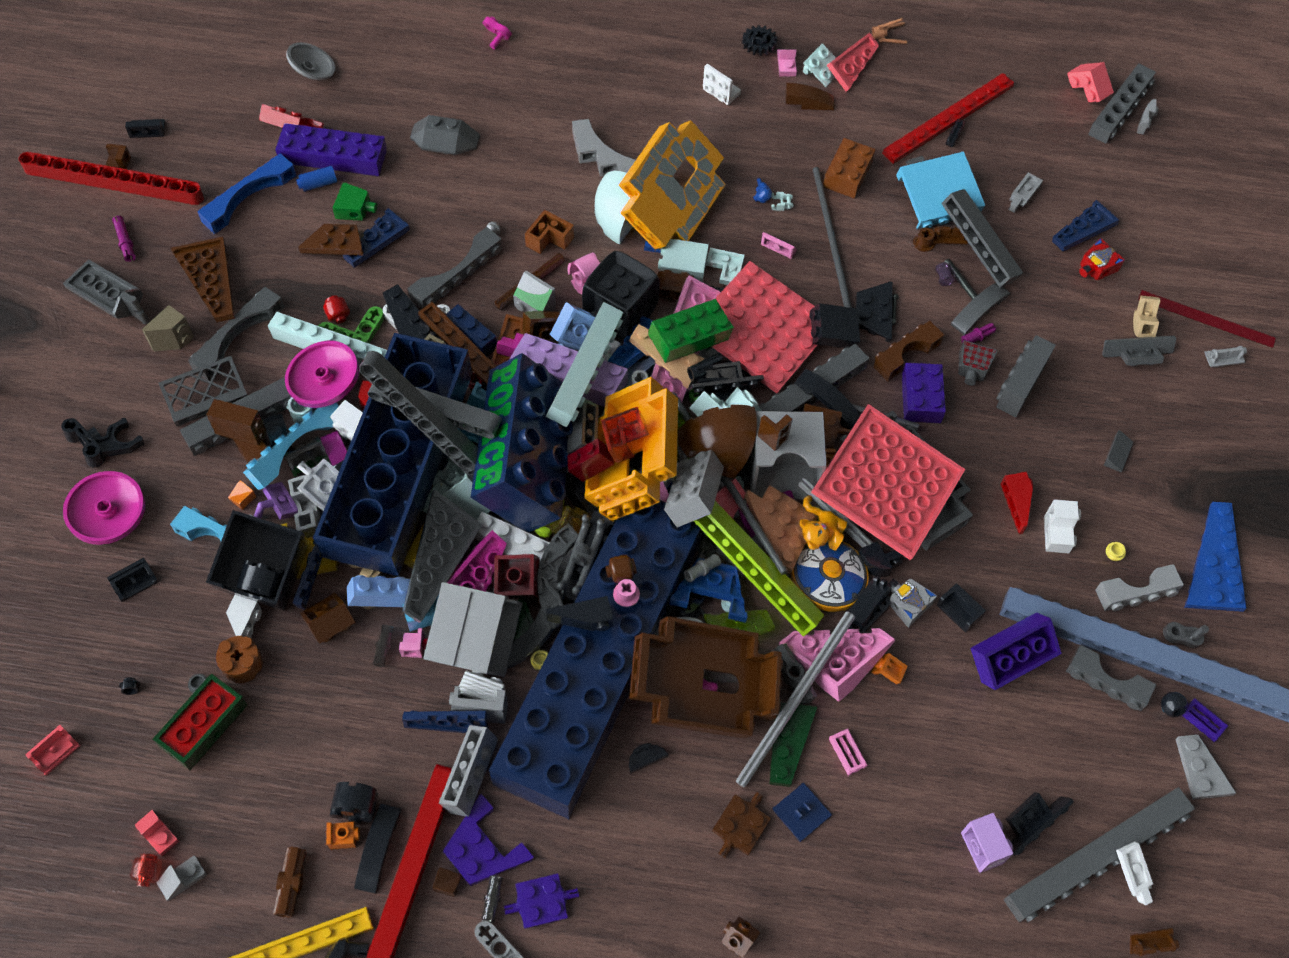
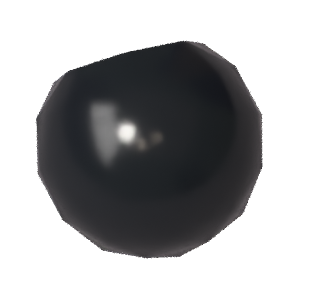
M1176 691L1169 692L1161 699V708L1166 715L1172 718L1179 717L1187 711L1188 702L1181 693Z

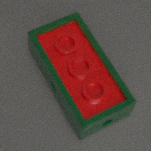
M210 674L152 740L163 751L191 771L248 704L240 694L213 674Z

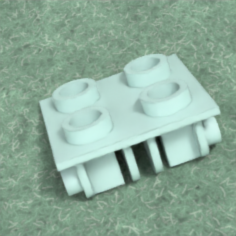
M822 43L804 62L803 72L806 75L813 73L826 87L835 78L827 64L836 57Z

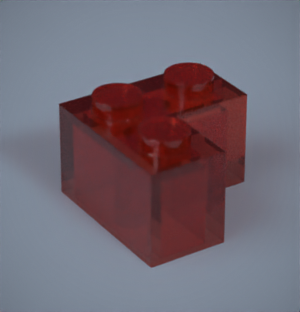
M638 406L601 420L607 449L615 463L634 457L631 441L649 435L646 421Z

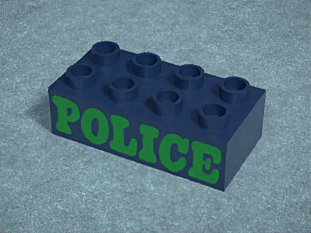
M521 353L489 371L484 410L497 414L501 417L502 422L493 439L479 437L470 498L521 530L529 533L562 518L563 500L566 496L568 435L572 433L573 426L571 420L568 426L565 427L546 417L563 382L549 373L544 365L534 362Z

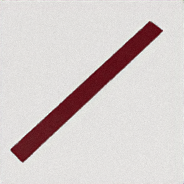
M1143 290L1140 292L1138 300H1140V296L1159 297V308L1271 348L1274 346L1275 337Z

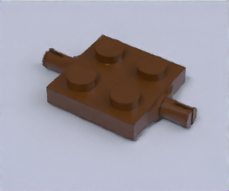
M805 403L803 412H823L825 447L833 449L838 435H848L851 429L842 428L840 425L842 412Z
M756 792L750 802L743 800L736 794L732 797L712 829V832L721 837L724 845L718 852L720 856L723 854L722 857L726 858L731 848L738 849L747 856L751 852L771 819L757 807L763 798L762 795L759 796L760 793Z

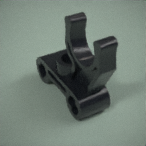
M68 418L61 424L62 431L68 442L76 443L79 441L83 445L82 453L86 463L93 468L101 466L104 462V457L132 453L144 445L143 437L140 435L130 442H120L116 439L117 434L121 430L129 427L126 418H121L118 422L111 424L104 437L99 434L95 427L86 431L74 418Z

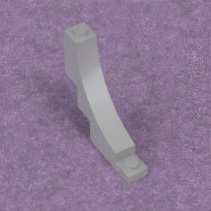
M589 119L572 121V133L579 163L596 161L600 177L605 176L611 171L625 173L629 171L636 159L621 155L605 145L593 131Z

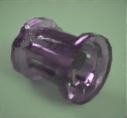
M947 262L940 263L935 267L941 286L951 285L955 281L954 276L951 275V265Z

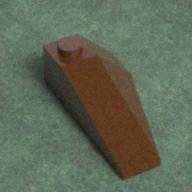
M523 312V335L527 333L558 344L559 342L550 333L561 312Z

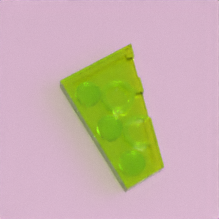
M767 609L745 611L747 612L746 623L728 619L729 612L718 615H703L706 624L759 633V636L775 629Z

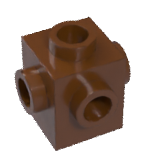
M738 917L734 923L729 921L723 930V933L726 935L721 942L730 951L744 958L761 932L754 928L747 920Z

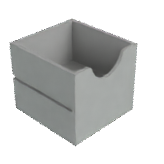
M756 411L757 431L751 451L750 491L762 498L770 485L780 492L791 490L795 500H804L808 494L799 487L798 483L804 477H807L816 485L826 470L823 412ZM787 414L793 419L789 438L774 451L758 437L761 417L766 415L776 424Z
M442 582L423 659L505 677L522 603L511 600L503 595Z

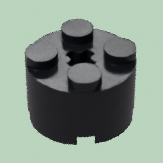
M245 560L236 588L275 599L285 571L276 568L272 570L268 565Z
M349 782L337 783L330 808V817L337 819L345 818L348 819V822H354L355 825H360L361 821L372 822L378 798L377 790L362 783H356V786H348Z

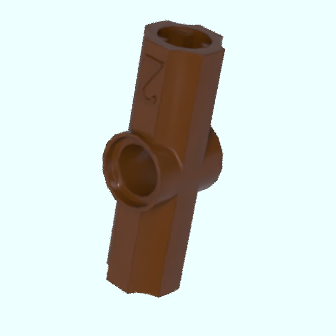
M298 847L286 849L283 868L279 872L276 882V890L278 892L273 910L274 916L293 918L297 895L300 894L303 886L302 871L306 856L305 849Z

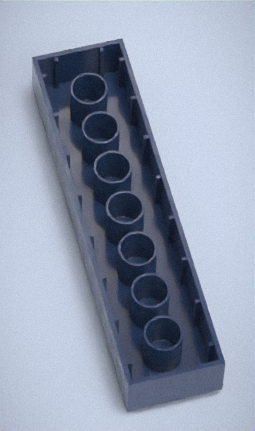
M661 500L657 504L616 520L574 602L577 603L607 596L613 617V627L600 632L598 630L589 631L567 625L562 626L489 769L493 786L566 819H570L630 692L635 636L641 633L655 634L659 628L660 620L664 619L671 606L669 604L670 598L683 581L684 571L688 570L703 537V531L694 521L676 527L664 510L666 502ZM627 554L630 558H634L637 574H634L632 581L638 587L640 597L633 606L623 607L614 600L613 592L619 583H614L612 577H607L605 566L609 565L611 557Z

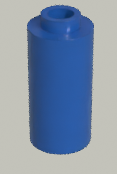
M332 165L298 175L299 179H296L299 190L303 189L304 192L337 182Z

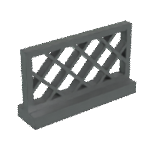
M231 356L158 383L176 426L206 416L214 399L234 403L248 396ZM230 362L232 368L229 374L219 371L221 365ZM210 370L214 372L211 381L201 378L204 371ZM217 374L227 377L223 386L213 383ZM188 377L196 379L192 388L183 385ZM230 379L237 381L240 386L234 390L226 388ZM199 381L209 384L205 393L195 390ZM175 384L178 387L175 394L172 395L166 392L164 386ZM212 386L221 389L220 394L216 397L208 395ZM181 387L191 391L187 400L177 397ZM194 392L203 396L200 403L190 402ZM175 400L184 402L183 409L175 412L173 409Z

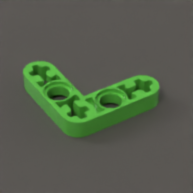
M376 306L369 308L355 332L330 322H322L318 326L370 344L384 321L383 310ZM365 327L372 328V330L367 333L362 331V329Z

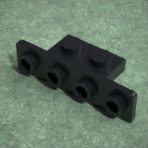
M740 361L714 364L705 367L707 374L704 378L722 377L729 379L692 384L688 387V390L694 391V393H702L706 391L705 389L711 388L713 391H719L727 386H730V389L739 388L742 384L756 386L764 379V375L743 377Z
M1034 792L1005 818L1016 834V837L1010 841L1013 846V855H1019L1024 852L1025 847L1031 841L1038 839L1044 829L1052 826L1057 817L1066 813L1069 810V806L1074 803L1073 799L1060 796L1048 807L1040 793Z

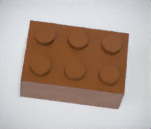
M843 138L825 174L824 188L855 199L873 162L876 149Z

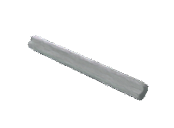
M804 477L798 483L799 487L812 496L813 500L824 511H831L839 518L847 521L845 531L862 548L873 543L849 518L812 494L811 491L815 485L807 477Z

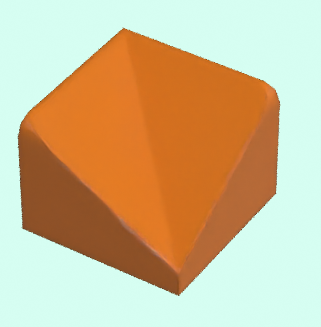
M240 480L228 499L243 510L256 498V495L250 487Z

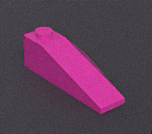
M491 530L456 566L446 583L486 592L494 573V555H502L507 543Z

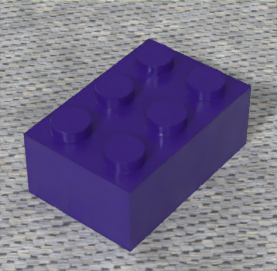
M905 363L902 372L904 419L920 423H941L946 412L942 364Z

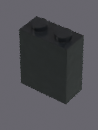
M819 303L810 310L809 317L812 326L811 336L813 337V344L846 348L860 343L857 308Z

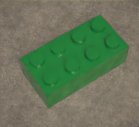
M713 299L652 321L648 335L664 362L668 363L729 340L734 327L717 300Z

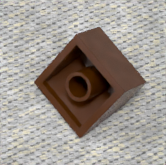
M335 592L300 612L301 617L319 644L330 641L335 634L340 631H347L355 623L345 603Z

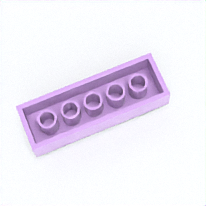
M525 333L510 359L523 353L534 362L544 365L549 373L563 382L578 351ZM603 361L600 368L596 367L595 370L599 372L594 381L590 380L589 383L592 386L588 394H583V397L603 407H605L606 396L624 389L628 383V369L607 361Z

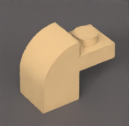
M1140 296L1138 308L1134 311L1133 328L1137 337H1156L1159 321L1156 318L1160 304L1159 297Z

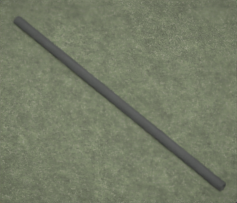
M815 167L813 168L814 178L844 307L852 308L820 169Z
M678 397V411L684 421L687 422L691 416ZM721 476L724 485L780 574H786L788 569L731 479Z

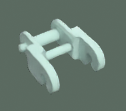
M777 192L776 195L772 193V199L781 200L777 207H775V204L771 205L772 210L784 211V209L793 208V203H791L793 195L784 194V192Z

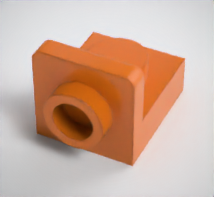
M887 653L873 666L871 673L874 675L882 674L893 683L899 684L908 666L892 654Z

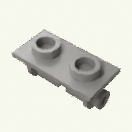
M1238 346L1219 350L1213 349L1204 353L1209 366L1218 367L1245 363L1243 355L1247 353L1246 347Z

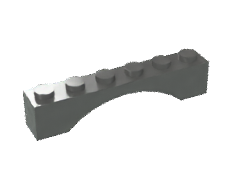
M488 227L484 228L474 236L469 253L457 266L440 275L420 278L408 287L409 299L421 309L431 302L435 304L436 301L446 296L455 286H459L465 278L473 275L479 267L484 266L493 256L498 255L502 250L501 238Z
M266 287L257 292L234 315L235 319L229 320L197 352L192 354L188 360L192 370L223 359L229 345L240 333L255 324L272 320L276 312L280 313L285 308L282 298ZM210 370L204 371L202 377L210 381L214 372Z

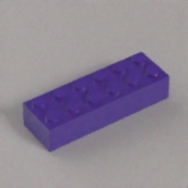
M284 123L275 150L277 155L282 154L293 165L320 169L332 165L335 171L380 176L387 147L384 136Z

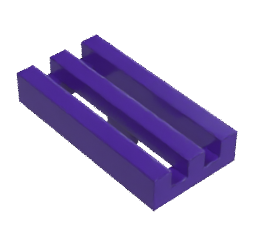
M1195 698L1190 702L1187 711L1182 715L1213 742L1228 727L1226 723ZM1194 706L1197 710H1199V711H1200L1202 714H1204V715L1202 716L1200 713H1198V712H1197L1194 708H1192V707ZM1209 719H1210L1214 724H1216L1220 729H1218V728L1215 727L1211 722H1209Z

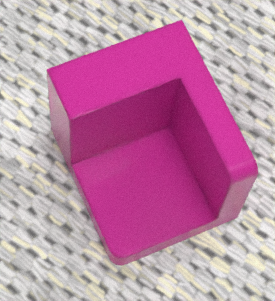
M516 333L514 340L502 337L501 341L497 342L496 353L511 357L524 335Z

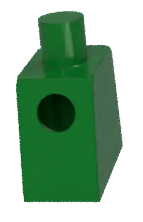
M343 182L332 209L335 219L362 221L366 212L376 213L377 203L370 202L367 190Z

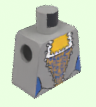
M894 578L888 583L891 585V592L893 593L890 597V606L908 628L933 605L937 595L912 579H908L903 585Z

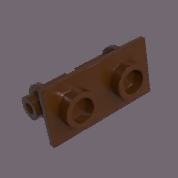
M940 226L932 228L935 233L933 243L968 244L958 227L953 229Z
M1169 928L1130 934V954L1144 956L1145 954L1157 953L1158 950L1160 952H1175L1176 949H1179V942L1177 939H1173L1174 929Z

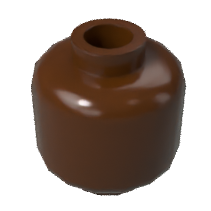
M627 554L611 557L609 565L605 566L607 577H612L614 583H619L624 579L632 580L634 574H637L634 558H630Z

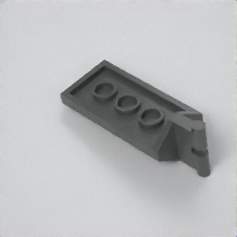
M89 259L63 283L65 288L117 319L133 316L142 321L143 324L150 322L140 305L143 296L142 291Z

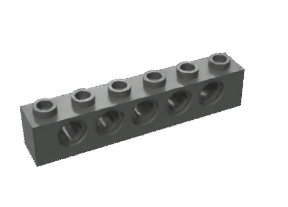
M1138 63L1094 121L1088 135L1105 144L1110 138L1113 139L1118 132L1117 128H1122L1125 118L1128 119L1132 114V108L1136 109L1140 103V97L1143 99L1148 91L1147 88L1153 86L1155 82L1153 78L1156 72Z

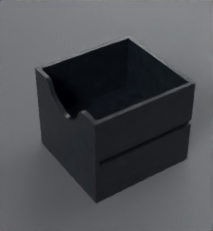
M232 510L206 583L219 591L241 596L285 611L310 541L301 531ZM245 560L268 565L272 570L276 568L285 571L275 599L236 588Z

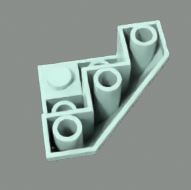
M738 387L725 402L714 393L709 395L703 391L689 408L698 417L703 415L705 410L719 407V409L731 408V405H748L755 407V411H762L754 396L746 389L742 391Z

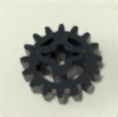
M760 25L757 28L751 26V29L747 28L746 32L743 33V48H748L747 52L750 53L752 51L754 56L756 53H759V56H762V53L768 55V51L772 53L773 49H776V32H772V28L766 29V26L763 28Z

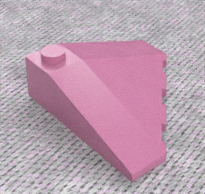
M872 628V633H859V629H848L816 677L815 682L838 702L854 690L891 647L895 639L880 628ZM814 630V635H805L804 637L798 631H793L779 642V645L786 643L797 662L807 672L830 637V630Z

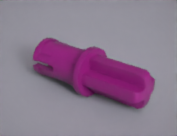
M989 323L981 328H975L971 333L962 336L961 342L963 343L964 340L972 343L982 341L984 337L996 331L995 325Z

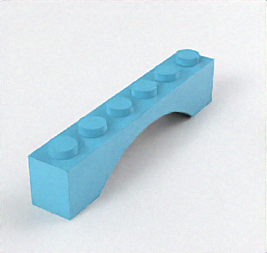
M334 403L326 407L317 408L314 412L309 411L302 417L304 420L300 424L298 422L293 424L288 429L290 432L286 436L284 434L279 436L274 441L276 444L272 448L270 446L265 448L260 453L262 456L258 460L255 458L246 465L247 469L243 473L258 490L265 488L279 476L282 459L296 439L307 432L333 428L334 422L330 416L339 405Z

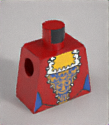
M1100 238L1083 256L1080 263L1082 268L1079 269V273L1082 277L1091 275L1095 280H1100L1118 272L1125 259Z

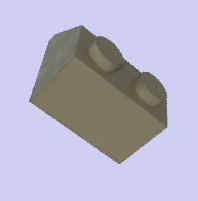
M170 305L142 329L154 352L181 349L190 343L194 337L185 316Z

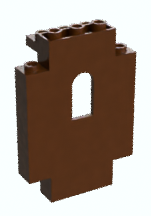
M668 616L660 620L659 635L641 633L635 636L629 699L653 703L651 724L744 739L753 736L755 730L754 719L770 721L776 719L781 707L779 693L782 687L780 679L783 667L782 652L773 651L765 655L759 654V633ZM704 670L734 675L739 681L738 691L735 694L703 689Z

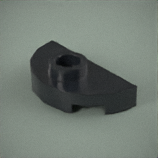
M651 743L639 745L633 750L629 758L628 767L630 774L667 758L669 754L663 747Z

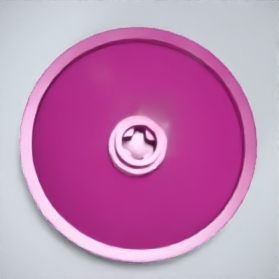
M321 341L309 345L301 350L290 362L285 374L286 389L291 397L302 406L321 408L332 405L344 398L355 386L360 371L358 359L351 348L338 341Z
M116 471L94 473L79 481L70 490L64 502L63 518L71 533L79 540L96 545L110 544L123 539L139 525L145 511V497L137 482L126 474Z

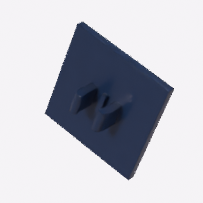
M804 782L772 808L774 813L799 842L804 840L832 816Z

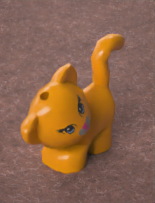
M807 495L804 498L803 507L807 512L817 515L819 520L809 521L801 519L799 521L800 527L803 530V537L809 549L817 550L819 547L826 545L828 541L829 548L836 550L844 538L842 533L846 528L847 521L839 518L831 511H824L819 507L812 506L810 503L813 498Z

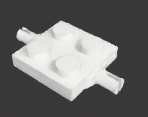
M324 458L312 469L302 461L297 468L306 475L297 489L324 511L339 471Z

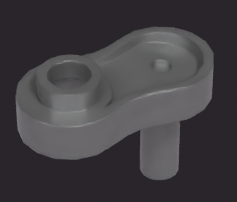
M1171 622L1163 628V635L1171 643H1180L1189 648H1197L1204 642V635L1209 631V628L1206 625L1200 628L1186 627L1177 622Z

